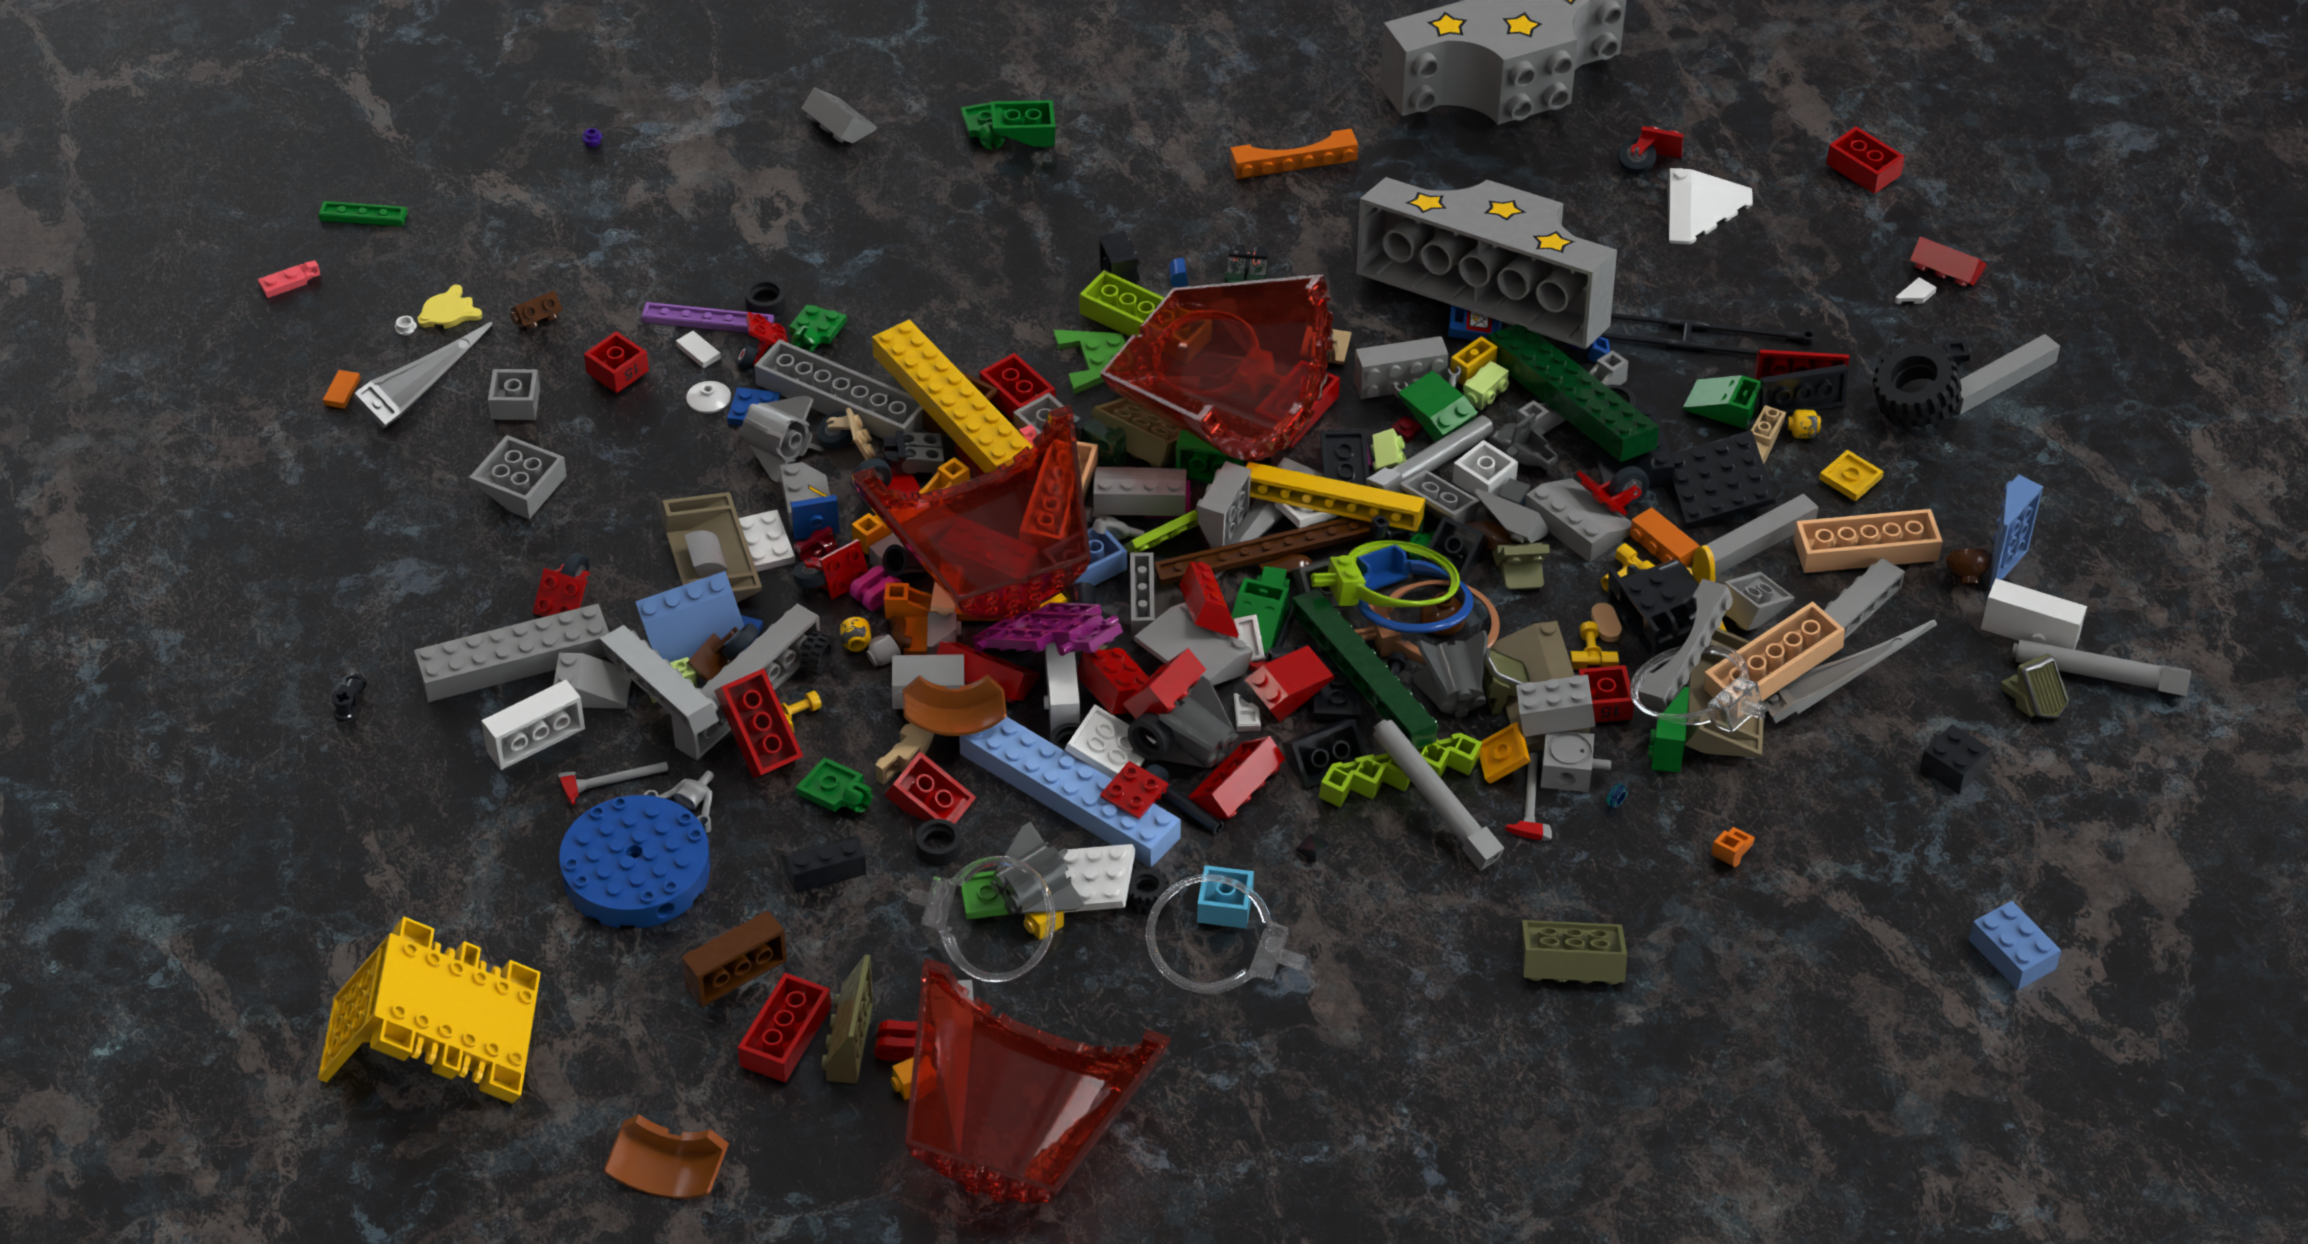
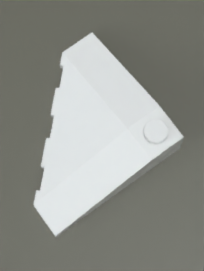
M1670 168L1667 187L1669 243L1692 244L1696 241V235L1701 232L1706 235L1717 228L1716 223L1723 219L1727 222L1738 214L1737 210L1743 206L1746 209L1751 207L1753 204L1752 188L1692 169Z

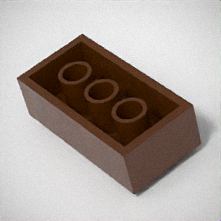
M769 911L754 916L751 920L740 926L733 927L727 933L711 939L699 948L689 951L682 956L686 989L702 1008L787 961L784 928Z

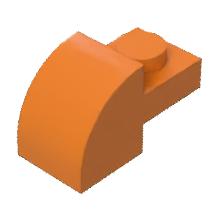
M1733 827L1729 832L1724 831L1713 842L1711 854L1713 857L1733 867H1737L1742 856L1753 845L1755 837Z

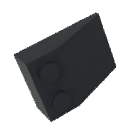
M1443 516L1428 548L1447 558L1455 566L1460 580L1464 583L1479 562L1489 541L1484 532ZM1423 556L1421 561L1429 562L1442 568L1434 561ZM1427 574L1413 575L1414 578L1421 581L1446 580ZM1432 585L1447 592L1450 586Z

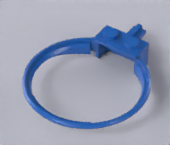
M1396 544L1357 557V566L1366 581L1364 586L1370 590H1377L1380 587L1408 578L1407 574H1427L1450 581V577L1444 569L1429 562L1408 560L1406 552ZM1460 580L1459 587L1463 589L1465 594L1463 607L1449 618L1425 624L1401 623L1386 619L1375 613L1366 602L1360 599L1357 606L1366 619L1382 628L1403 633H1431L1451 628L1467 618L1473 608V596L1470 589Z

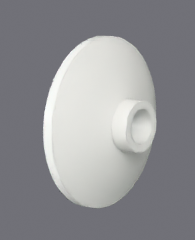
M704 381L691 387L686 398L691 409L699 413L710 414L726 408L731 401V393L728 387L720 382Z

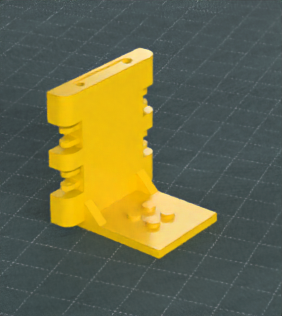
M403 916L396 924L393 932L383 940L334 996L317 1079L327 1083L362 1043L370 1042L371 1049L405 1061L409 1055L411 1058L418 1059L421 1052L426 1053L425 1063L432 1065V1072L450 1080L456 1075L464 1078L468 1070L473 1071L471 1079L475 1083L480 1082L479 1090L481 1092L513 1104L521 1096L541 972L509 960L502 970L497 966H493L490 973L486 972V962L479 960L480 947L463 941L456 951L448 947L445 953L442 954L440 953L441 944L433 941L434 928Z

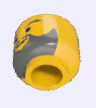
M1798 409L1793 412L1792 417H1788L1787 429L1792 430L1794 438L1812 439L1816 436V433H1820L1821 417L1817 416L1814 410Z
M850 617L844 620L840 625L842 645L853 652H859L868 647L871 643V630L868 621L861 617Z

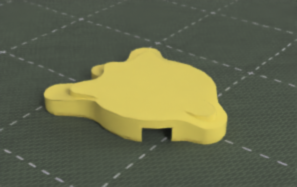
M452 285L447 292L435 295L425 302L422 312L418 316V324L423 328H435L434 324L443 325L444 329L452 328L465 321L480 320L482 318V311L473 307L471 297L461 298L463 291L460 285Z

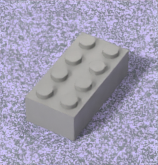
M1442 336L1356 349L1354 383L1360 399L1394 394L1395 384L1399 389H1403V382H1406L1409 386L1432 370L1446 381L1449 354Z

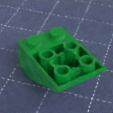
M1742 375L1697 379L1683 406V410L1746 429L1759 404L1760 381Z
M1244 578L1239 589L1232 619L1257 615L1265 655L1268 649L1273 647L1288 609L1289 588Z

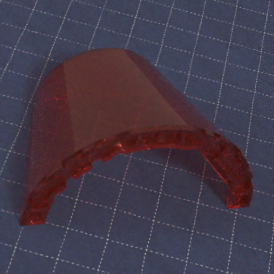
M1315 274L1173 288L1142 323L1139 329V336L1133 334L1103 368L1100 375L1107 386L1117 394L1232 458L1258 461L1263 460L1264 457L1275 456L1277 450L1287 448L1307 426L1315 412L1311 410L1315 401H1320L1323 394V385L1328 378L1329 372H1326L1325 369L1328 366V350L1332 351L1333 331L1331 328L1333 313L1328 311L1326 301H1331L1324 275Z
M1071 404L1049 411L1046 422L1042 427L1043 431L1033 439L1034 446L1031 449L1026 446L1013 456L1014 463L1008 467L1003 463L990 473H985L954 486L932 490L923 494L912 492V497H907L903 491L891 489L888 492L886 486L880 485L874 467L852 473V481L859 496L959 610L969 617L979 619L1012 618L1025 610H1036L1042 603L1071 586L1087 570L1091 554Z
M925 958L922 969L905 1144L910 1150V1155L919 1159L939 1174L964 1185V1189L968 1192L988 1194L991 1199L997 1202H1003L1004 1199L1028 1204H1043L1052 1201L1166 1055L1171 1044V1037L1146 1029L1142 1042L1134 1044L1132 1050H1130L1131 1047L1118 1046L1113 1047L1112 1052H1106V1046L1098 1045L1096 1047L1062 1038L1017 1022L1004 1013H1001L1000 1017L991 1014L993 1007L978 997H974L973 1001L968 998L970 991L958 984V979L953 974L949 965Z

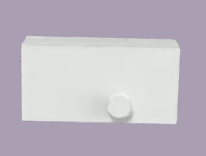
M1995 579L1988 596L1981 629L2018 641L2022 639L2075 650L2087 606Z
M1055 642L1046 645L1045 649L1048 695H1044V710L1049 709L1052 733L1055 728L1062 724H1080V703L1075 652H1069L1061 656L1057 651Z
M567 680L481 720L487 753L500 770L585 729L581 697Z

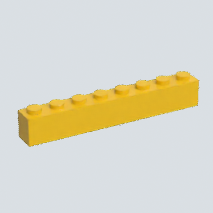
M1248 462L1246 468L1251 469L1250 497L1368 522H1371L1375 516L1383 515L1390 522L1389 526L1416 532L1424 516L1426 498Z

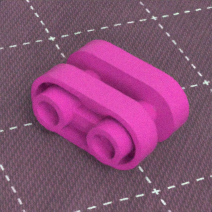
M878 565L851 583L850 595L857 601H862L863 606L868 610L875 611L884 605L886 583L903 582L898 577L888 575L883 566Z

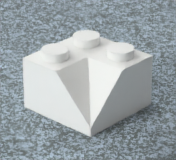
M1482 440L1454 463L1452 482L1478 498L1475 494L1476 488L1498 496L1509 478L1516 480L1518 461Z

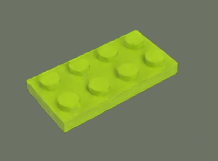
M1195 509L1131 540L1123 546L1127 550V555L1130 557V553H1142V551L1148 548L1151 549L1167 539L1170 540L1180 535L1185 530L1189 531L1199 525L1198 512Z

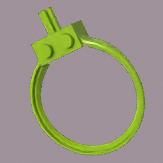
M1392 540L1369 542L1356 547L1348 556L1330 557L1327 573H1313L1311 575L1312 587L1329 586L1339 606H1355L1359 603V599L1379 607L1430 606L1451 598L1457 592L1460 585L1457 569L1441 554L1421 545ZM1396 544L1404 551L1424 556L1440 565L1449 575L1451 586L1446 595L1431 600L1409 601L1387 597L1364 586L1366 581L1357 566V557Z

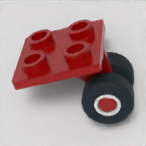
M748 312L746 314L748 333L760 341L758 347L750 343H746L742 347L736 360L737 367L743 370H747L751 366L754 367L767 353L768 346H773L779 339L788 343L786 330L782 325L778 323L773 324L760 314Z

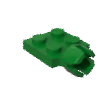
M990 102L960 107L961 116L969 137H978L981 144L989 150H992L991 144H994L996 149L1003 145L1005 137L993 132Z
M806 305L789 326V334H792L791 338L793 339L791 344L801 349L806 348V351L811 353L818 344H830L846 324L847 315L837 311L822 309L815 305Z
M825 757L795 787L797 795L835 812L840 807H846L857 813L865 812L866 809L861 806L868 808L873 799L872 788L863 784V774Z

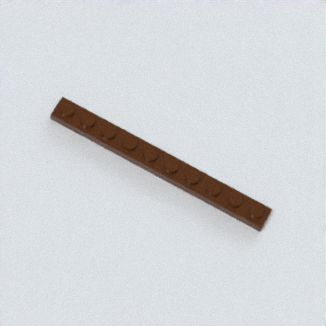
M1345 517L1154 562V571L1161 586L1181 581L1190 561L1206 563L1211 567L1213 573L1369 537L1372 536L1369 532L1371 522Z

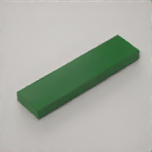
M323 201L318 216L319 221L403 227L408 212L407 207Z

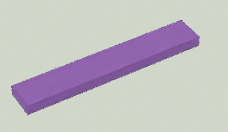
M646 302L641 316L644 323L748 333L746 320L748 312ZM757 313L762 315L767 321L774 323V315Z

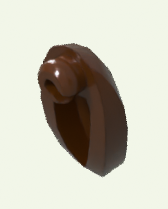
M1468 521L1464 524L1485 533L1489 541L1486 546L1487 549L1494 550L1497 545L1513 544V540L1510 538L1511 535L1496 523Z
M1292 554L1260 563L1259 566L1261 573H1263L1264 566L1287 569V577L1293 576L1291 569L1310 564L1312 560L1306 555Z
M899 616L890 617L892 638L900 650H902V647L910 648L912 637L905 635L906 619Z

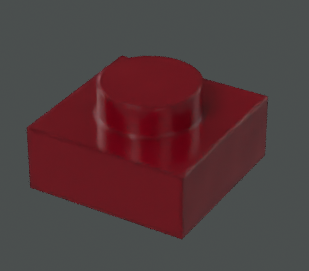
M1406 415L1391 426V429L1394 428L1397 435H1401L1406 443H1409L1422 432V425Z

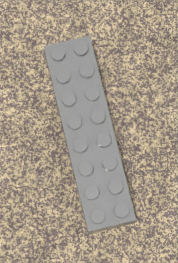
M780 339L754 365L756 385L770 391L781 392V396L786 398L808 396L814 399L810 408L826 415L835 412L847 413L846 409L851 408L854 415L858 414L863 423L862 428H867L869 433L882 439L883 437H895L896 431H903V434L907 432L919 433L923 429V408L910 394Z
M797 603L793 608L787 610L783 617L775 624L770 625L768 630L756 638L746 650L740 652L729 665L724 666L721 672L713 679H710L701 689L706 698H712L717 705L718 711H716L719 721L693 735L672 716L675 748L698 760L731 730L714 690L763 668L773 689L776 690L801 667V651L805 646L804 643L807 641L808 635L814 630L820 631L819 616Z
M594 604L416 649L414 653L427 700L431 702L556 670L559 652L584 653L598 659L606 657L599 638L608 634L609 630L599 604Z

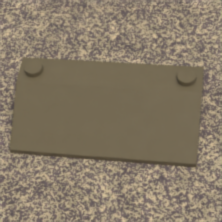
M730 492L662 500L661 521L682 585L703 579L700 578L693 566L685 534L705 530L714 533L719 539L728 569L725 572L736 603L762 591V585Z
M1557 621L1532 624L1497 640L1492 647L1523 661L1530 674L1531 683L1575 676ZM1508 696L1507 704L1504 707L1509 724L1511 725L1517 721L1522 726L1518 696ZM1591 727L1568 731L1590 733ZM1546 734L1525 737L1528 752L1544 750Z
M1716 628L1709 646L1705 647L1698 665L1694 666L1690 673L1685 735L1686 746L1705 754L1756 758L1762 756L1764 700L1739 717L1734 718L1704 690L1705 671L1751 641Z

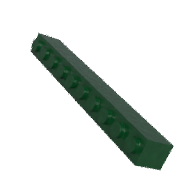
M1318 589L1293 597V616L1379 715L1386 721L1392 720L1416 749L1437 742L1438 723L1436 719L1425 711L1424 706L1417 702L1411 691L1401 684L1400 679L1393 675L1387 664L1377 657L1376 652L1369 648L1363 637L1353 630L1352 625L1345 621L1339 610L1330 604L1328 598L1323 596Z

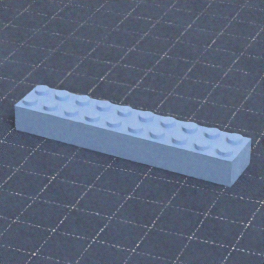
M1007 716L1000 723L989 729L959 736L960 754L1111 845L1133 844L1136 850L1134 858L1146 866L1152 867L1180 839L1181 819L1153 803L1139 820L1102 799L1100 794L1113 780L1112 778Z

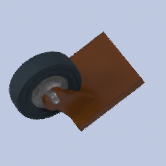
M749 623L740 631L736 627L732 628L721 639L713 633L686 663L707 683L718 675L724 666L729 665L740 652L746 650L752 644L751 641L757 636L759 630L754 624Z

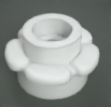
M410 316L399 317L395 324L396 332L404 336L412 334L417 327Z

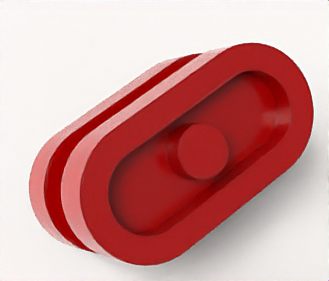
M886 1020L878 1024L877 1040L874 1046V1055L877 1058L885 1061L903 1062L921 1055L924 1059L925 1043L928 1037V1028L918 1021Z

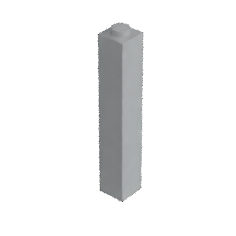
M2044 334L1960 379L1962 386L1961 398L1956 403L1957 407L1954 410L1962 414L2056 363L2060 345Z
M1803 493L1707 544L1714 556L1715 576L1794 535L1796 521L1817 519L1818 506Z

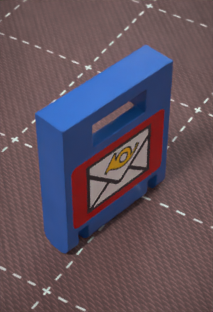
M1450 305L1448 336L1476 340L1482 336L1487 340L1488 334L1501 330L1502 321ZM1463 315V323L1455 322V318L1462 319Z

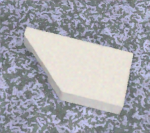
M1918 278L1895 297V303L1901 304L1903 301H1913L1914 304H1922L1936 293L1937 287Z
M1234 693L1233 700L1237 732L1261 731L1259 707L1253 703L1249 704L1241 699V695Z

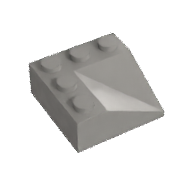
M506 435L469 477V481L510 512L530 519L566 478L565 460L563 456Z
M1225 461L1221 469H1217L1213 483L1208 484L1204 498L1199 499L1196 506L1198 523L1212 549L1230 544L1249 511L1251 469Z

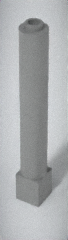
M1483 415L1475 418L1391 470L1383 468L1368 477L1367 486L1402 493L1399 489L1401 482L1425 469L1429 472L1433 471L1492 435V421Z
M2022 639L2019 640V644L2014 643L2011 657H2016L2015 662L2023 664L2048 653L2054 657L2059 671L2187 696L2191 670L2148 664Z
M1382 720L1374 727L1375 732L1373 736L1464 844L1462 850L1481 871L1499 860L1504 847L1487 826L1482 828L1392 720Z

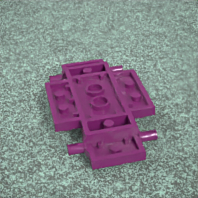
M1050 602L1036 611H1016L972 638L974 647L978 652L986 648H999L1000 651L1008 649L1024 651L1027 649L1033 652H1040L1046 649V645L1055 642L1059 655L1064 656L1069 652L1084 651L1085 653L1095 652L1099 649L1100 645L1114 641V637L1122 633V628L1116 615H1112L1106 620L1102 618L1100 604Z

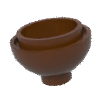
M1986 549L1954 550L1950 552V555L1946 556L1947 567L1954 575L1961 578L1962 585L1979 584V577L1989 570L1993 560V555L1988 553Z
M1447 592L1438 593L1436 596H1433L1428 600L1444 596L1447 594ZM1452 596L1444 602L1424 606L1420 611V622L1425 624L1444 620L1456 614L1463 605ZM1466 618L1451 628L1431 633L1437 635L1454 634L1464 627Z

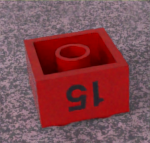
M617 331L584 353L586 373L615 393H618L649 371L647 351Z
M1626 665L1579 669V676L1588 675L1595 723L1632 720L1635 699Z

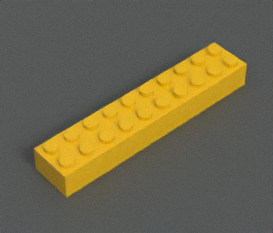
M910 319L872 336L873 356L996 485L1034 467V447Z

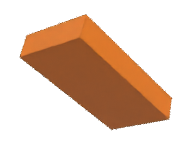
M338 370L323 398L324 405L345 409L361 379L360 373Z
M905 617V635L912 637V643L910 648L904 647V655H927L928 617Z

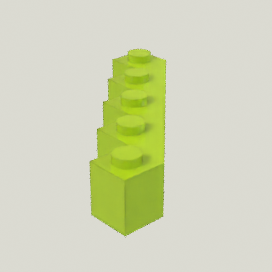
M1463 733L1451 735L1450 738L1442 740L1437 738V742L1418 748L1417 751L1439 777L1442 776L1447 766L1469 776L1479 759L1482 742ZM1388 753L1377 756L1371 754L1355 758V761L1332 764L1321 782L1319 798L1341 807L1350 790L1373 799L1383 782L1406 791L1411 780Z

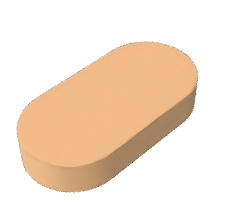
M1607 603L1594 605L1591 611V619L1598 625L1599 638L1606 642L1617 641L1621 637L1622 627L1614 608Z

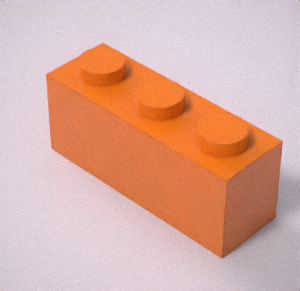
M1651 507L1631 521L1630 536L1652 555H1655L1662 562L1677 559L1686 567L1693 565L1695 551L1700 545Z

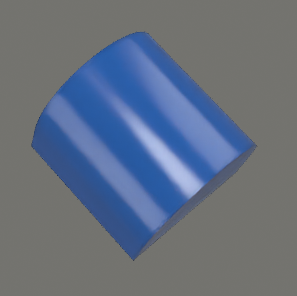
M1176 258L1168 266L1170 283L1175 288H1188L1185 259Z
M1601 336L1586 348L1589 360L1595 363L1610 352L1608 339Z

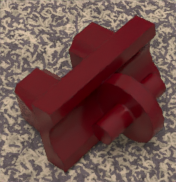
M829 526L821 531L816 530L806 541H799L794 544L796 555L800 557L801 562L811 557H824L838 548L833 537V529Z

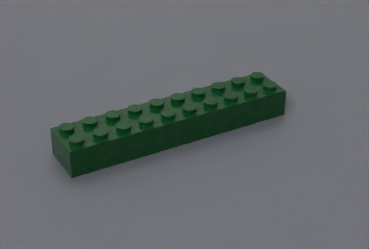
M1515 324L1487 335V340L1497 346V365L1509 370L1508 375L1617 460L1623 462L1657 449L1659 426L1538 333L1527 330L1525 326Z

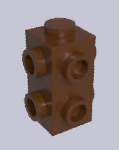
M554 290L510 308V317L518 328L525 326L528 330L538 326V321L545 318L546 322L558 318L557 313L563 311Z

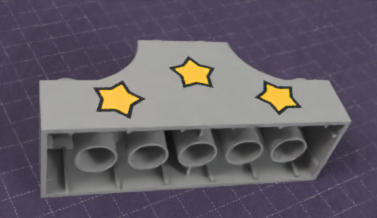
M1463 0L1385 22L1380 88L1401 116L1415 112H1426L1440 105H1454L1480 111L1492 118L1497 124H1502L1512 120H1523L1530 115L1550 109H1561L1565 105L1571 104L1574 71L1578 67L1601 59L1607 60L1620 54L1626 0Z
M1385 177L1360 198L1356 274L1511 325L1519 324L1527 327V330L1584 349L1588 348L1610 327L1617 250L1575 237L1562 226L1563 203L1490 180H1485L1476 186L1466 189L1436 191L1425 190Z

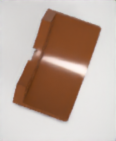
M988 674L972 684L960 686V689H947L946 686L934 684L918 675L902 690L905 719L913 725L935 734L946 736L974 734L993 727L1007 716L1004 689Z
M638 1114L623 1121L604 1167V1173L630 1188L647 1194L673 1199L699 1198L711 1192L729 1143L711 1129L700 1132H682L681 1136L668 1133V1128L657 1125Z

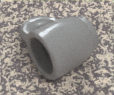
M889 634L874 637L868 646L869 649L866 651L869 660L875 667L892 662V655H901L899 647Z

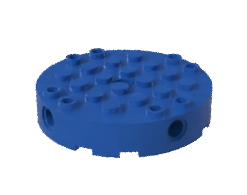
M648 795L617 797L587 810L574 821L566 832L559 854L563 886L571 903L586 917L590 915L598 919L601 924L620 928L621 925H635V928L650 927L667 922L684 913L693 905V901L699 894L702 895L709 881L711 867L708 838L697 817L676 802Z

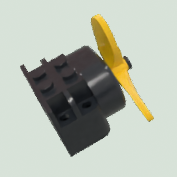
M1707 545L1696 549L1692 569L1686 567L1677 559H1671L1649 569L1641 570L1632 564L1627 566V575L1620 577L1613 567L1609 568L1607 604L1614 608L1619 622L1653 668L1669 662L1688 639L1697 612L1692 596L1702 579L1717 583L1715 580L1714 556ZM1722 621L1719 628L1726 631Z

